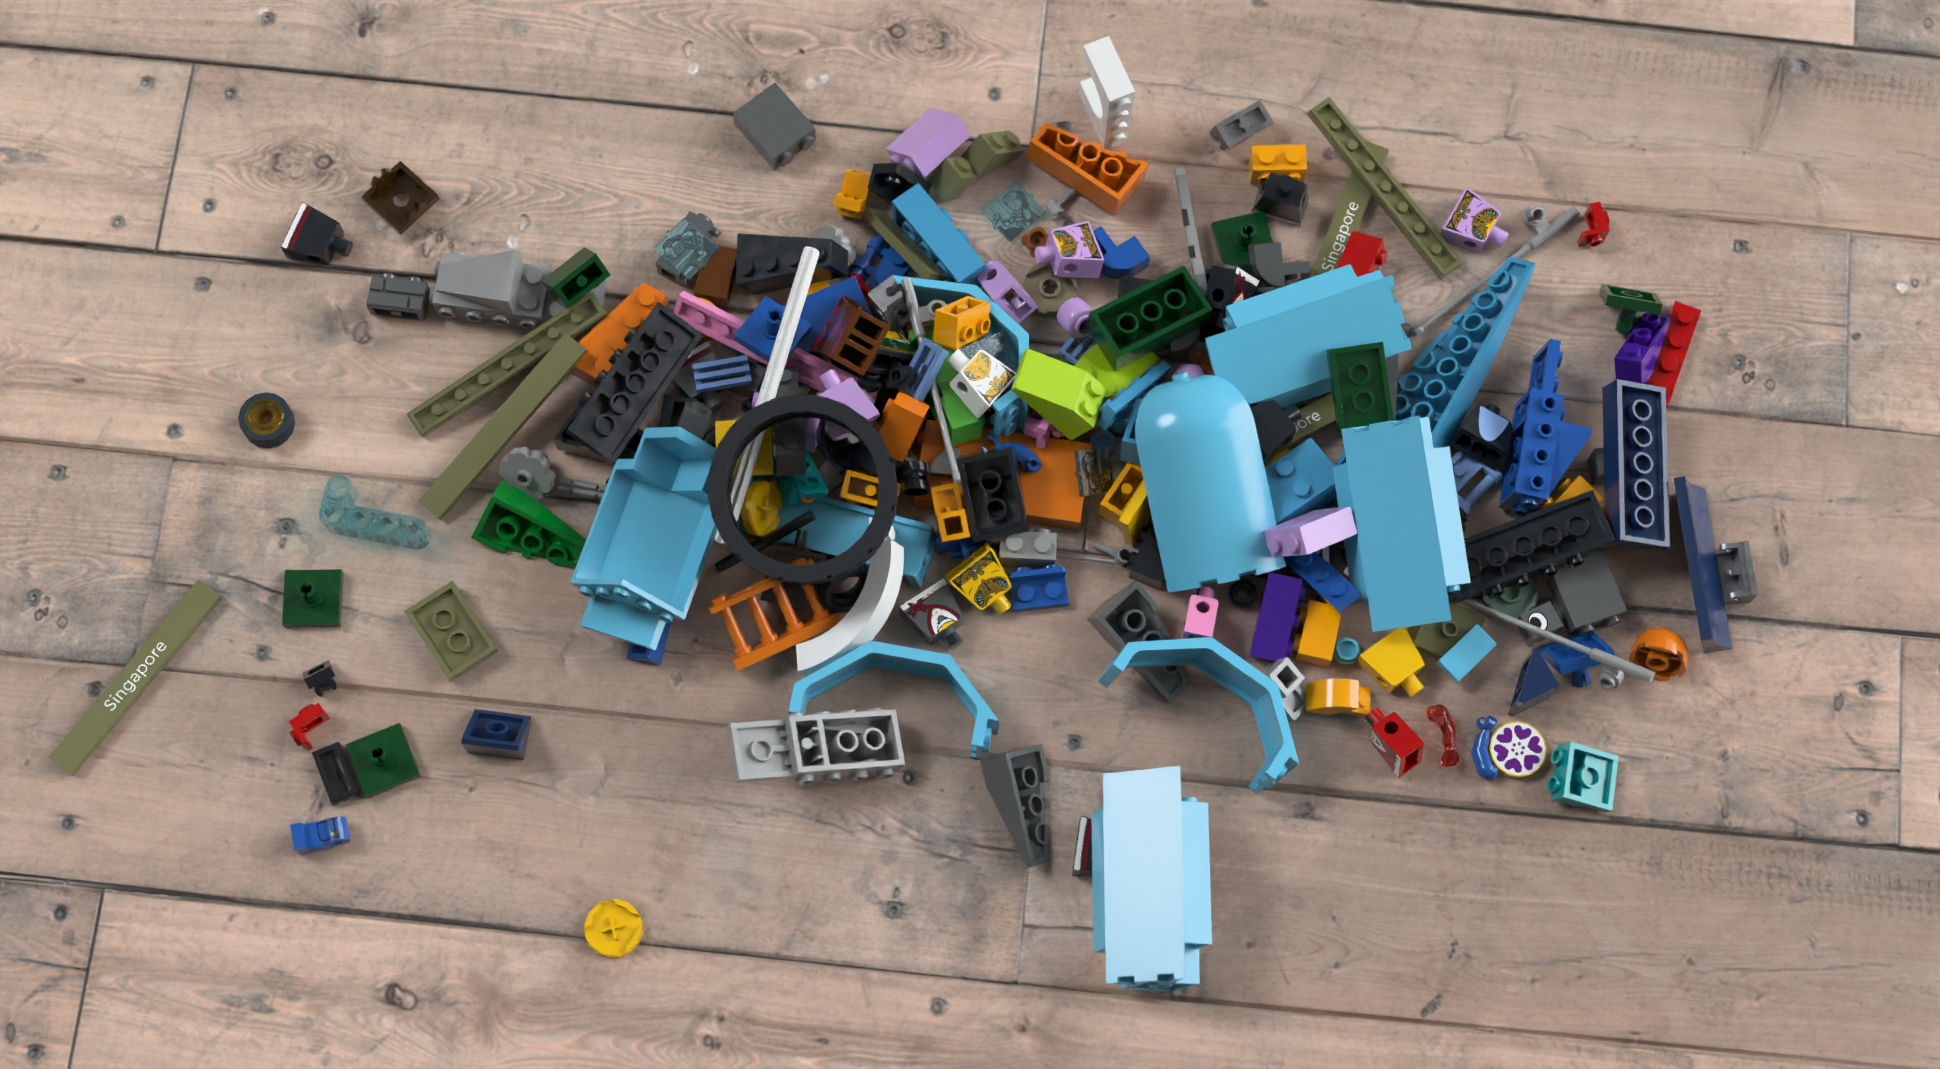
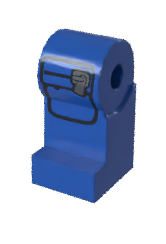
M332 817L306 824L301 822L290 825L294 850L299 855L331 849L350 842L346 817Z

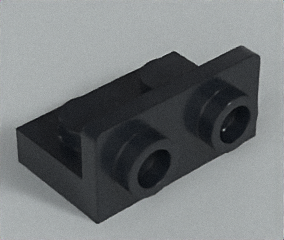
M900 163L873 164L868 190L892 205L893 200L917 183L929 195L932 184Z

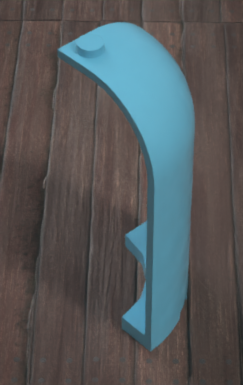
M1189 372L1173 375V381L1152 388L1140 404L1136 417L1135 438L1168 592L1200 588L1203 584L1218 582V584L1239 580L1241 576L1253 573L1260 575L1286 567L1284 557H1271L1270 550L1267 547L1264 530L1277 524L1255 421L1243 395L1234 385L1223 378L1214 375L1189 377Z

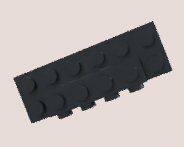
M658 302L638 329L632 327L623 339L627 343L624 349H616L608 360L612 364L609 370L606 372L602 369L593 381L597 385L592 393L587 391L580 399L578 404L582 408L566 430V433L609 465L614 464L703 335Z
M1594 491L1585 492L1465 538L1464 543L1471 583L1461 584L1460 590L1452 591L1450 595L1454 604L1477 595H1481V597L1488 595L1490 599L1496 598L1505 592L1504 588L1514 585L1515 588H1522L1531 583L1530 578L1541 575L1542 578L1551 577L1558 573L1557 568L1567 564L1569 568L1580 566L1585 562L1584 558L1588 557V553L1614 544L1615 538Z

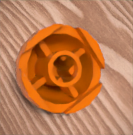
M1664 627L1651 628L1640 633L1635 639L1630 650L1629 662L1655 672L1653 680L1670 681L1671 676L1678 675V678H1680L1685 673L1688 663V648L1683 638L1674 631Z

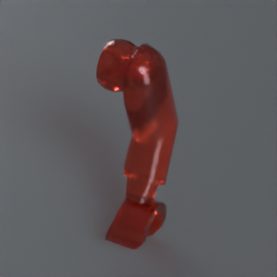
M1444 705L1429 706L1427 708L1428 719L1430 721H1437L1442 731L1444 752L1441 758V766H1455L1459 762V754L1454 750L1456 747V727Z

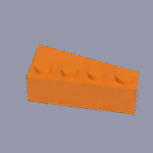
M1045 123L1031 139L1027 153L1028 159L1114 216L1143 182L1149 163L1141 159L1139 162L1128 158V154L1118 150L1117 153L1102 148V144L1095 141L1090 143L1078 138V135Z
M644 282L638 286L578 342L588 352L570 373L597 387L593 381L602 369L606 372L609 370L612 364L608 360L616 349H624L627 343L623 339L632 327L638 329L658 302L669 309L667 295Z

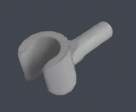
M1074 189L1068 191L1058 200L1052 199L1049 201L1045 212L1050 220H1056L1063 215L1064 211L1061 206L1076 194Z
M1097 541L1093 545V548L1114 557L1115 563L1119 566H1124L1128 563V561L1121 559L1120 553H1125L1128 556L1132 554V550L1126 546L1117 550Z

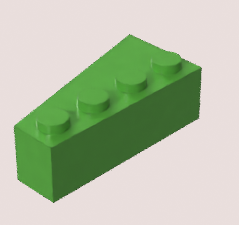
M934 324L924 326L926 333L924 338L933 341ZM911 330L908 333V341L917 350L919 342L915 338L914 331ZM934 342L941 346V348L946 349L944 345ZM946 349L949 351V354L935 381L953 447L981 438L985 417L984 414L979 418L975 417L950 387V382L959 372L947 362L953 355V351ZM930 389L924 400L930 406L929 409L940 426Z

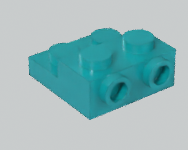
M1574 742L1559 744L1551 755V762L1555 765L1554 775L1550 777L1547 785L1548 791L1552 792L1551 800L1573 807L1584 806L1605 813L1611 812L1619 756Z

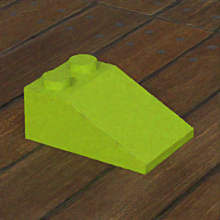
M1095 344L1074 366L1087 371L1106 387L1100 406L1101 409L1108 399L1113 401L1122 388L1128 389L1131 382L1137 376L1142 378L1148 367L1151 365L1155 366L1160 358L1151 352L1114 371L1099 346Z
M1026 349L1011 390L1068 439L1073 440L1094 428L1106 387L1085 370L1034 350Z

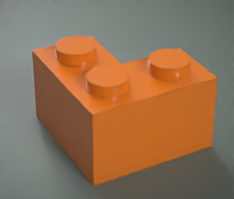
M900 391L895 400L889 398L882 412L883 416L875 430L883 438L890 456L903 462L919 434L930 406Z

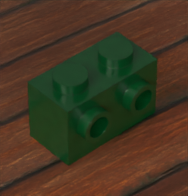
M584 247L541 281L554 300L568 309L592 289L598 287L610 276V273L597 254Z

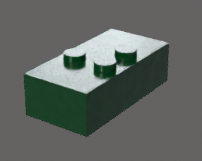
M1183 265L1089 312L1086 328L1115 371L1208 324L1213 309Z

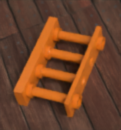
M803 557L790 564L804 565L815 563L811 559L806 560ZM770 577L730 596L727 593L718 595L711 599L712 604L707 606L712 615L720 612L736 647L735 655L730 658L737 671L833 628L840 622L837 613L824 609L814 585H802L814 614L812 615L813 619L802 623V620L798 621L782 582ZM772 588L788 624L786 627L787 631L779 635L776 632H772L756 594ZM746 600L762 635L761 643L752 647L750 644H746L730 606Z

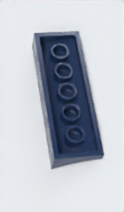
M1616 379L1602 388L1605 518L1615 538V543L1606 547L1666 550L1670 548L1666 388Z
M1685 476L1674 478L1703 652L1710 653L1730 650L1733 648L1705 488L1691 484Z

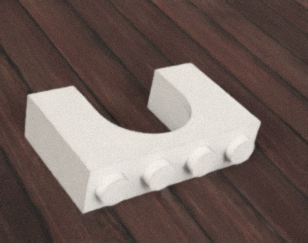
M1107 36L1084 45L1082 58L1092 78L1081 81L1079 85V96L1104 148L1110 145L1119 146L1128 139L1135 90L1110 37Z

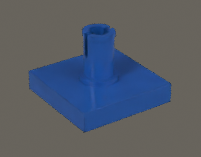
M765 296L735 333L734 341L769 362L785 307ZM801 317L787 360L812 329V324Z
M1594 632L1566 638L1588 648H1596L1614 655V650ZM1557 642L1540 645V651L1544 659L1561 675L1572 672V683L1577 688L1584 687L1583 682L1586 686L1591 684L1588 667L1603 664L1590 659L1589 655Z

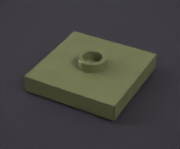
M1449 601L1452 620L1420 625L1413 643L1417 649L1441 658L1474 625L1478 624L1482 627L1486 616Z

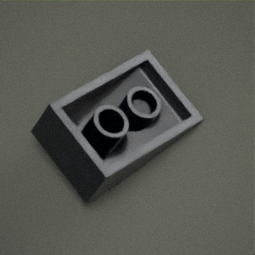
M1015 445L959 456L956 460L973 542L1028 532V520Z

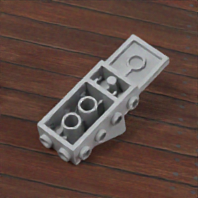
M519 250L478 255V257L467 256V254L460 251L442 252L441 261L436 262L435 277L437 280L435 287L432 286L430 289L429 302L433 304L436 314L442 317H456L474 322L484 321L504 326L513 325L526 329H535L566 309L554 300L541 281L553 272L551 267L540 262H533L532 264L523 263ZM606 279L598 287L591 290L602 307L607 287ZM600 321L584 332H590Z
M873 708L861 712L845 710L840 713L822 711L813 715L794 713L787 715L784 720L730 723L727 726L735 783L786 779V782L796 781L801 789H806L821 783L837 782L844 777H850L851 781L864 780L871 775H877V779H886L893 777L894 772L905 765L896 709L883 710L882 708Z

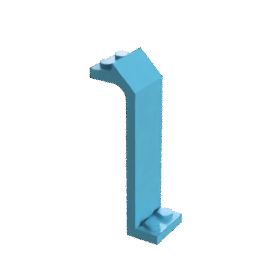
M763 476L751 477L749 485L755 481L768 480ZM781 493L782 509H778L777 516H780V522L776 529L811 510L816 520L799 529L802 530L800 541L802 540L803 530L808 531L805 548L811 552L834 558L847 551L862 537L869 526V518L873 517L875 510L827 497L814 498L810 503L800 500L799 504H788L783 493ZM740 511L737 521L740 530L748 533L743 525ZM895 515L892 523L895 530V539L893 541L904 547L902 577H906L911 587L922 589L936 548L937 534L933 525ZM797 531L775 543L794 546ZM870 559L864 563L868 568L870 567Z

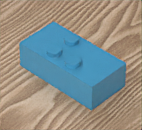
M919 183L892 201L893 220L947 275L945 281L982 287L977 278L985 270L984 261L970 246L965 232L962 229L957 230L950 214L945 209L940 210Z
M1311 437L1265 468L1277 525L1310 511L1319 510L1337 498L1332 468L1335 465Z

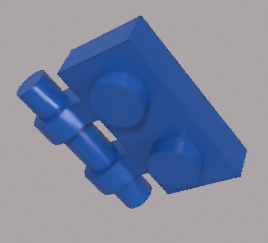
M878 233L875 239H871L866 247L868 249L863 256L857 258L854 262V269L849 276L854 272L860 277L862 275L867 276L869 279L865 285L874 289L892 275L905 277L912 267L892 246L890 249L885 248L883 245L886 240ZM877 255L882 260L875 269L870 266V263Z

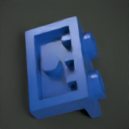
M1047 564L1042 566V569L1031 570L1030 567H1020L1014 569V572H1010L1012 611L1022 612L1069 606L1065 566L1058 567V564Z

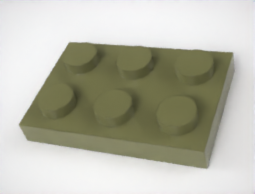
M453 581L404 611L450 682L499 651Z

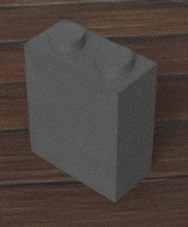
M776 82L733 112L734 125L773 170L779 166L783 167L789 164L794 155L801 150H808L816 140L815 127Z
M1602 549L1588 553V557L1584 558L1585 562L1580 566L1569 568L1567 564L1557 568L1558 573L1546 578L1569 635L1578 633L1579 636L1595 631L1594 627L1603 624L1605 627L1614 626L1621 622V618L1627 612Z

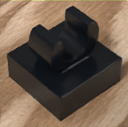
M329 660L303 673L304 681L308 688L314 687L319 697L323 696L320 686L325 682L329 683L333 690L337 689L336 681L333 678L335 672Z

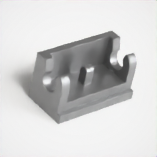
M1259 100L1219 122L1209 133L1212 138L1218 137L1221 142L1219 148L1223 151L1267 128L1274 122L1262 101Z
M890 276L870 291L868 297L878 319L891 326L889 331L898 333L911 322L909 314L903 319L897 318V314L902 312L907 305L902 298V291L898 289L896 280L893 276Z
M1749 541L1721 544L1720 548L1715 550L1725 604L1752 602L1758 595V588Z

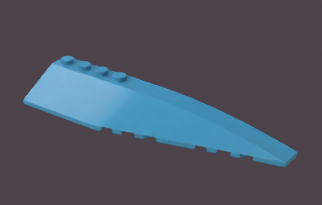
M1510 256L1487 281L1488 286L1480 294L1476 293L1470 300L1472 304L1463 313L1459 312L1455 316L1451 327L1446 332L1442 331L1413 362L1414 367L1406 375L1402 374L1397 380L1395 421L1419 415L1420 418L1429 417L1433 447L1442 448L1449 446L1472 405L1506 336L1536 265L1534 262ZM1345 450L1335 466L1346 463ZM1337 498L1321 509L1339 508Z

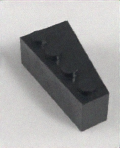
M737 233L736 285L752 295L792 288L804 247H813L819 251V257L810 284L847 277L848 250L832 239Z

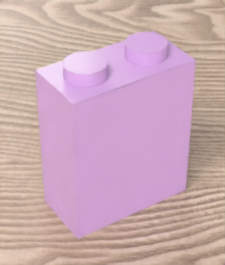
M930 108L885 149L890 155V163H900L916 175L926 177L971 135L957 114Z
M1350 506L1313 510L1264 530L1271 557L1308 555L1358 534Z

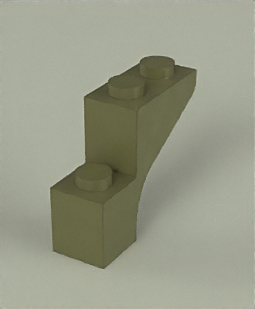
M1010 131L979 134L961 156L945 158L927 181L932 184L931 186L942 200L955 199L977 179L1018 158L1025 149L1021 146L1019 138Z

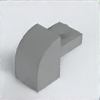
M1288 657L1276 660L1264 674L1278 684L1287 720L1292 722L1306 710V694L1298 686L1305 677Z

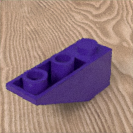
M1652 313L1643 314L1614 357L1616 379L1642 384L1647 383L1656 365L1671 317Z

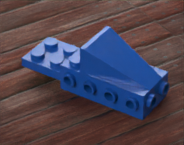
M1549 339L1533 356L1528 392L1514 406L1510 449L1506 457L1499 508L1510 510L1517 516H1525L1535 512L1548 500V496L1592 434L1591 428L1562 422L1566 411V406L1562 405L1564 395L1555 392L1559 384L1556 370L1561 365L1563 352L1560 351L1561 341Z

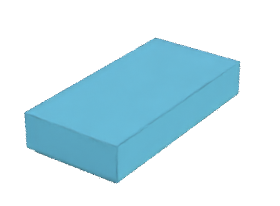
M1476 624L1436 663L1457 683L1497 643Z

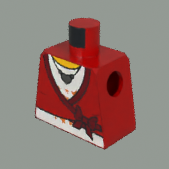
M1375 708L1366 715L1365 719L1372 727L1371 743L1398 778L1421 763L1424 742L1396 712H1392L1385 717L1379 708Z

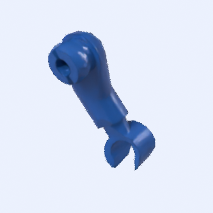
M992 436L986 437V440L994 444V449L1015 445L1018 463L1027 472L1036 473L1041 468L1040 459L1025 445L1004 442L1003 444L999 443ZM982 446V451H986L987 449Z
M1491 715L1487 719L1484 717L1477 719L1476 725L1481 730L1476 735L1471 750L1478 775L1487 780H1494L1498 775V768L1493 765L1487 751L1490 742V731L1497 724V719Z

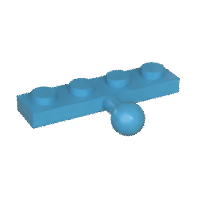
M1163 360L1155 367L1152 365L1148 367L1142 378L1137 376L1131 382L1128 389L1122 388L1113 401L1108 399L1099 411L1102 415L1096 425L1104 431L1111 428V430L1117 433L1125 432L1136 397L1144 399L1152 388L1162 384L1172 366Z

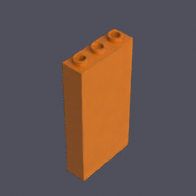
M927 419L925 429L921 428L918 436V444L922 445L921 455L916 454L915 456L919 461L929 464V474L926 476L929 487L954 483L953 477L930 476V468L934 459L946 451V447L937 421ZM983 428L981 438L953 446L952 448H960L959 456L981 452L982 446L987 450L994 449V444L986 440V437L991 436L989 434L991 429ZM1016 432L1008 436L1004 435L997 440L1003 444L1004 442L1025 445L1041 461V468L1036 473L1027 472L1019 464L1028 523L1079 531L1084 501L1079 451L1091 453L1092 444L1049 437L1045 448L1041 449L1036 447V438ZM960 482L958 483L961 495L963 509H965V513L967 514L963 489ZM931 492L923 496H909L914 497V507L934 509Z

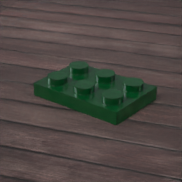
M1383 342L1326 350L1337 433H1342L1341 429L1394 421Z

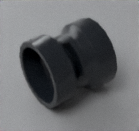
M923 461L903 463L901 465V474L904 476L902 494L907 496H923L930 493L929 482L926 479V476L929 474V464Z

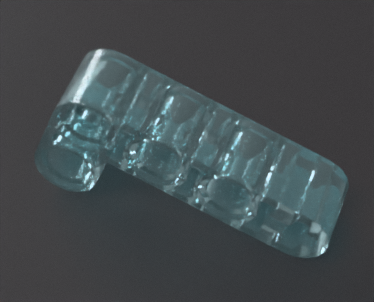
M336 475L328 480L319 509V518L329 532L411 549H422L429 544L431 534L422 519L354 505L356 491L347 477ZM347 487L345 494L341 496L335 495L339 488ZM340 513L337 521H328L332 514ZM359 519H368L363 527H355ZM387 524H395L391 532H382Z

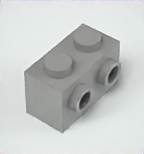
M1036 529L1034 532H1023L1000 537L999 562L1001 566L1042 569L1044 565L1056 564L1057 533H1051L1049 529Z

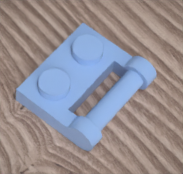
M1458 451L1451 458L1457 493L1480 470L1486 475L1464 499L1457 494L1459 508L1467 516L1472 511L1471 507L1493 484L1497 485L1503 479V475L1498 469L1493 470L1465 453Z

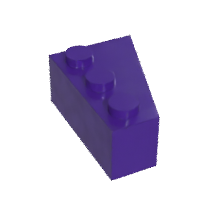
M1267 572L1250 656L1276 661L1284 657H1291L1294 641H1289L1291 630H1297L1300 614L1295 612L1297 603H1303L1306 586L1302 585L1303 580L1300 578Z

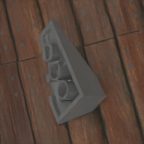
M1137 580L1107 599L1087 618L1117 653L1128 642L1169 640L1166 626H1163L1157 612L1159 610L1156 602ZM1182 665L1132 667L1167 703H1170L1189 685Z
M1042 744L981 758L980 762L986 787L1027 868L1050 862L1049 826L1045 823V809L1049 808V799L1044 798V782H1048V769Z

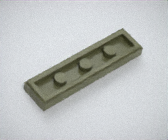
M870 207L865 209L862 214L863 217L922 279L945 281L947 275L884 210Z

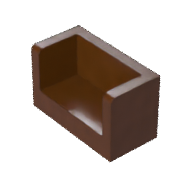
M715 245L718 249L706 262H704V258L701 261L704 264L700 265L694 296L706 299L716 307L728 309L736 277L737 249Z

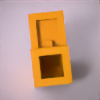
M852 168L845 171L841 192L835 195L833 206L837 207V214L860 220L864 218L862 214L868 207L872 192L868 190L871 173Z
M958 483L930 487L935 521L941 543L969 538L965 509L962 506Z
M1323 679L1306 683V711L1323 716L1346 713L1362 718L1366 717L1370 712V688L1360 686L1357 680Z

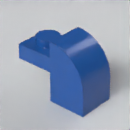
M1102 226L1093 230L1104 258L1101 273L1113 279H1120V276L1133 277L1149 266L1150 255L1135 235L1116 246Z

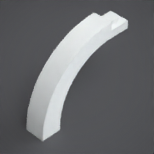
M873 517L869 518V524L871 523ZM893 525L885 541L870 559V567L865 585L859 598L847 615L821 636L796 644L798 672L806 676L816 672L863 644L872 641L881 630L895 604L903 576L904 547L893 541L895 539Z

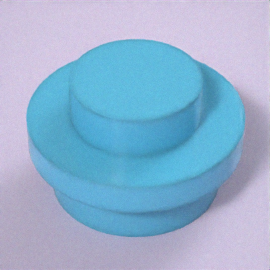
M1350 637L1338 639L1335 642L1334 659L1339 664L1346 666L1357 662L1361 655V648L1358 642Z

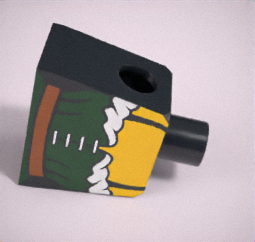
M888 331L866 372L889 376L890 367L893 362L898 361L902 366L910 365L917 350L902 334Z

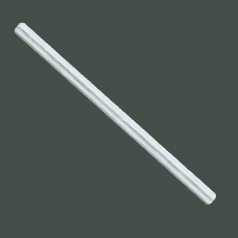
M804 247L755 407L776 397L819 257V251L813 247ZM765 430L747 445L739 458L731 483L730 497L736 522L739 518ZM717 529L715 541L727 545L722 540Z

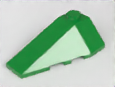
M503 480L493 493L471 537L495 551L506 553L507 550L522 553V557L527 558L532 556L547 559L550 563L576 568L586 542L583 536L529 494Z

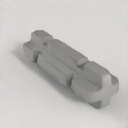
M561 478L558 484V492L564 494L573 493L575 496L591 499L598 497L601 500L607 485L599 486L597 483L581 480L574 482L570 478Z

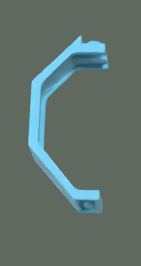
M892 275L897 282L899 291H902V298L905 303L906 300L901 280L904 278L912 279L918 306H927L933 300H942L948 305L966 296L990 302L989 319L991 324L989 332L985 337L1014 366L1017 373L1023 353L1026 349H1029V334L977 285ZM871 303V314L873 317L878 319V316ZM906 307L902 312L898 313L897 315H906L908 312V308ZM1010 390L992 404L995 413L991 416L990 422L994 425V428L990 430L989 434L997 440L1004 435L1012 434L1017 426L1024 431L1028 404Z
M1212 637L1128 642L1112 659L1098 680L1099 683L1108 688L1126 667L1192 665L1247 703L1253 711L1265 752V760L1248 786L1250 790L1256 794L1264 788L1269 790L1275 781L1279 782L1284 775L1299 764L1278 684Z
M869 641L794 683L788 711L789 715L794 713H803L805 715L806 707L810 700L873 667L938 678L948 683L976 720L971 742L970 758L981 759L983 751L989 752L991 733L998 734L999 720L953 658L948 654Z

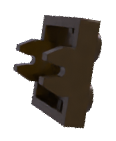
M399 161L391 170L383 168L380 178L374 176L371 182L372 187L361 198L365 204L401 236L439 200V196L405 164ZM396 194H407L409 196L408 203L402 207L396 206L393 203Z

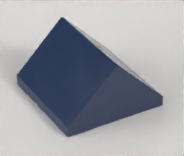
M1534 648L1522 664L1508 711L1510 716H1515L1548 700L1559 687L1557 680L1538 649Z
M475 709L461 738V744L467 753L524 760L531 716Z

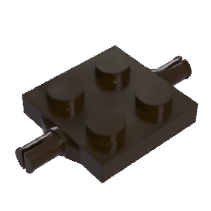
M799 529L796 530L794 546L782 547L771 544L770 558L789 564L803 557L806 560L811 559L816 564L826 561L827 555L814 553L805 548L808 531L803 530L802 540L800 541L802 530ZM782 582L793 609L804 608L812 610L802 585ZM814 584V587H815V589H816V591H817V594H818V596H819L817 584ZM772 588L761 593L760 600L779 605ZM781 610L780 621L778 624L784 625L785 617Z

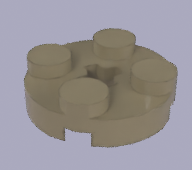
M1050 262L1038 263L1026 274L1023 288L1038 306L1034 311L1041 317L1057 315L1060 306L1065 301L1076 298L1077 281L1076 278L1057 277ZM1049 283L1050 286L1055 285L1057 287L1053 294L1044 292L1045 284Z

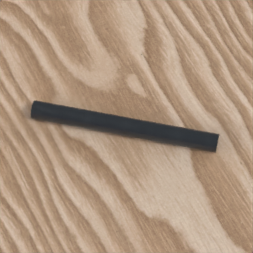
M809 510L750 544L756 550L761 551L816 520V517ZM732 553L715 563V567L719 573H722L742 560Z

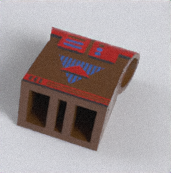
M841 295L810 353L832 365L840 366L843 364L864 376L891 326L870 315L867 309L854 299Z

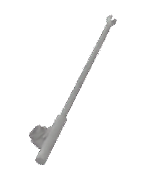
M1540 205L1526 207L1522 211V221L1527 227H1531L1536 235L1529 239L1527 244L1511 257L1519 259L1529 250L1537 248L1579 216L1578 209L1574 206L1549 224L1546 220L1545 210ZM1534 215V220H1529V217ZM1508 259L1424 323L1415 327L1411 331L1413 336L1420 335L1427 327L1486 284Z
M904 278L901 280L914 335L918 339L920 346L923 338L926 336L924 324H934L935 310L947 304L942 300H933L927 306L919 308L912 279ZM934 380L930 389L953 481L957 484L961 482L960 473L957 468L936 381Z
M1447 592L1449 594L1448 600L1453 601L1450 592ZM1469 599L1459 602L1589 655L1590 659L1603 663L1602 669L1598 674V683L1606 690L1617 688L1624 678V672L1649 683L1654 678L1655 672L1599 649L1588 648Z

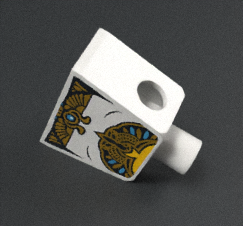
M957 349L947 360L959 372L950 382V387L977 418L992 405L1015 379L1017 374L984 350H979L970 360Z

